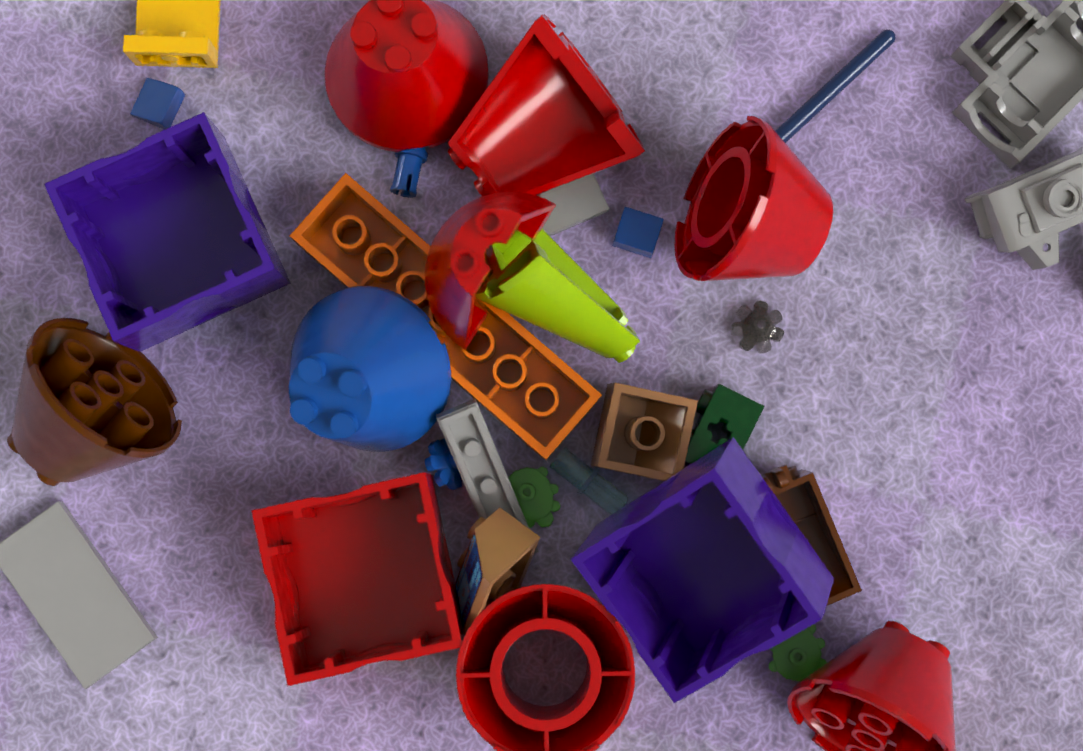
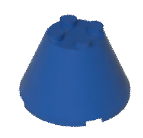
M349 287L332 293L317 302L303 317L292 344L289 376L290 414L292 419L296 423L304 425L316 435L364 451H393L408 446L420 439L437 422L436 414L444 411L451 387V367L445 343H440L435 331L428 323L431 319L409 299L380 287Z

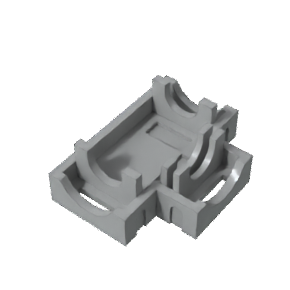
M1005 0L951 55L979 83L952 113L1010 169L1020 163L1083 99V33L1076 26L1077 24L1083 30V0H1063L1047 17L1042 16L1038 12L1039 10L1026 0ZM1001 17L1006 24L980 50L976 49L973 44ZM979 113L1009 144L995 137L983 125L977 114Z

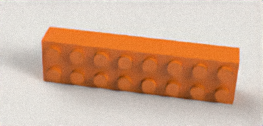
M347 173L340 178L289 235L300 248L346 288L355 286L380 287L398 293L416 304L431 319L428 323L435 331L440 343H445L450 360L451 379L545 461L601 398L602 394L510 314L475 298L474 305L487 312L488 315L466 350L457 345L439 326L428 303L425 289V267L431 246Z

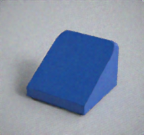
M147 77L130 115L165 130L171 127L185 97V93L177 86Z
M625 206L612 246L652 258L664 219Z

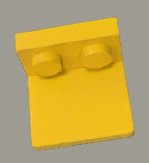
M137 0L135 35H124L123 52L136 66L218 68L221 0Z

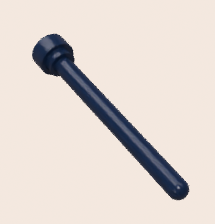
M889 29L883 30L775 131L785 143L788 142L895 41V33Z

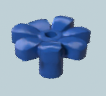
M445 438L431 442L428 446L431 456L425 458L424 463L428 471H437L434 475L436 484L439 487L447 485L450 490L462 487V477Z

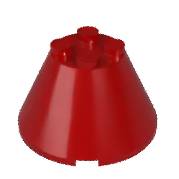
M438 0L368 1L345 23L335 36L327 54L324 74L325 87L330 104L336 116L348 131L369 145L393 152L426 146L433 148L449 141L487 89L489 79L486 50L478 32L461 13Z
M887 621L883 628L872 631L797 683L787 700L789 712L797 725H801L802 721H804L815 732L812 741L825 751H956L952 669L948 662L950 651L939 642L925 641L911 634L904 625L898 622Z

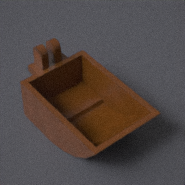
M782 465L761 474L774 495L834 577L826 606L861 592L862 589L813 472L803 469L798 471L796 466L787 467V465Z

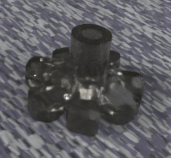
M756 301L753 311L747 305L741 306L736 311V316L741 322L731 324V334L733 336H743L739 342V347L744 351H749L756 345L757 351L760 354L767 353L772 348L770 340L780 342L784 335V331L775 326L783 319L781 313L778 310L767 313L768 304L765 301Z

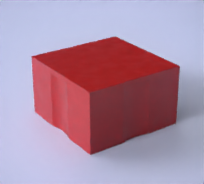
M423 472L364 485L352 492L335 496L310 497L251 510L263 570L274 596L275 628L287 686L349 673L361 666L374 662L403 661L461 647L465 635L462 633L455 591V578L432 474Z

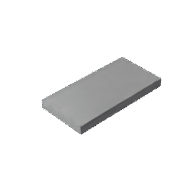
M63 501L56 502L0 543L1 570L84 689L95 684L158 638Z

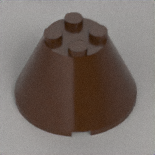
M56 318L43 323L30 337L26 349L12 433L7 437L8 446L14 452L20 454L24 461L36 470L38 478L49 486H57L60 482H75L158 456L174 444L181 431L182 420L178 419L176 421L173 407L178 403L168 382L154 364L140 351L113 342L109 332L104 336L86 328L89 325L88 321L80 319Z

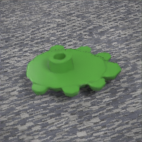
M543 466L538 469L525 467L516 470L508 477L529 528L535 525V521L540 527H550L554 521L551 511H559L561 507L559 501L553 500V495L558 493L559 487L556 484H550L546 478L548 470Z
M811 625L769 649L773 652V661L769 663L768 668L772 672H779L786 679L802 681L827 663L826 660L821 658V649L825 646V640L814 637L816 625Z

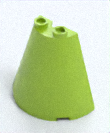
M543 228L535 240H530L515 230L507 245L495 243L486 250L485 262L491 270L476 292L477 299L605 358H614L618 363L626 361L633 354L640 339L631 326L627 325L625 327L629 320L624 311Z

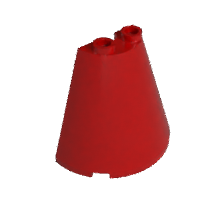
M544 14L534 21L448 142V145L451 147L448 149V154L461 170L468 166L478 177L473 183L481 196L512 191L537 195L638 157L645 152L630 123L628 125L625 124L622 110L606 86L563 32L559 35L555 32L553 28L556 25Z
M512 191L489 194L477 198L457 210L436 234L426 260V295L430 309L439 326L448 337L464 350H466L488 315L487 312L474 305L476 292L491 270L485 262L486 250L495 243L507 245L515 230L530 240H535L556 207L555 203L525 192Z

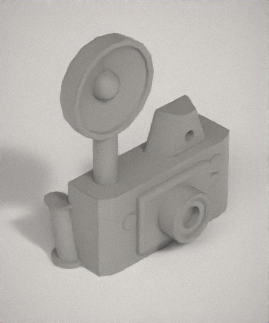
M1083 146L1073 153L993 188L966 197L965 202L971 203L980 233L978 235L979 238H993L998 252L1011 253L1017 251L1032 270L1046 268L1059 263V232L1083 222ZM1045 243L1048 245V249L1046 251L1043 250V245Z

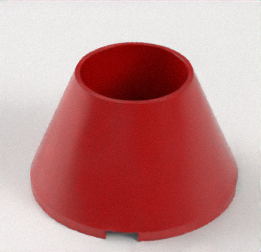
M747 116V122L741 125L733 122L721 132L702 157L689 182L683 199L691 201L685 222L678 221L675 230L674 248L678 268L685 276L696 281L796 276L805 271L814 262L826 242L833 218L832 198L769 123L758 117Z
M534 584L517 588L498 597L475 618L462 641L456 667L457 691L462 709L469 723L496 751H595L621 725L629 710L635 687V662L629 640L622 626L599 601L580 590L568 586ZM551 629L563 632L572 637L586 654L587 669L580 688L572 697L557 705L538 706L522 700L512 691L504 675L503 660L508 649L517 639L535 630Z

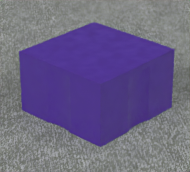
M204 112L147 137L139 145L124 153L100 158L44 184L68 240L76 248L84 263L90 290L115 343L141 352L291 284L224 135Z
M734 437L599 522L571 558V561L607 611L616 617L627 630L638 654L674 703L722 677L744 658L769 650L822 620L834 581L832 574Z

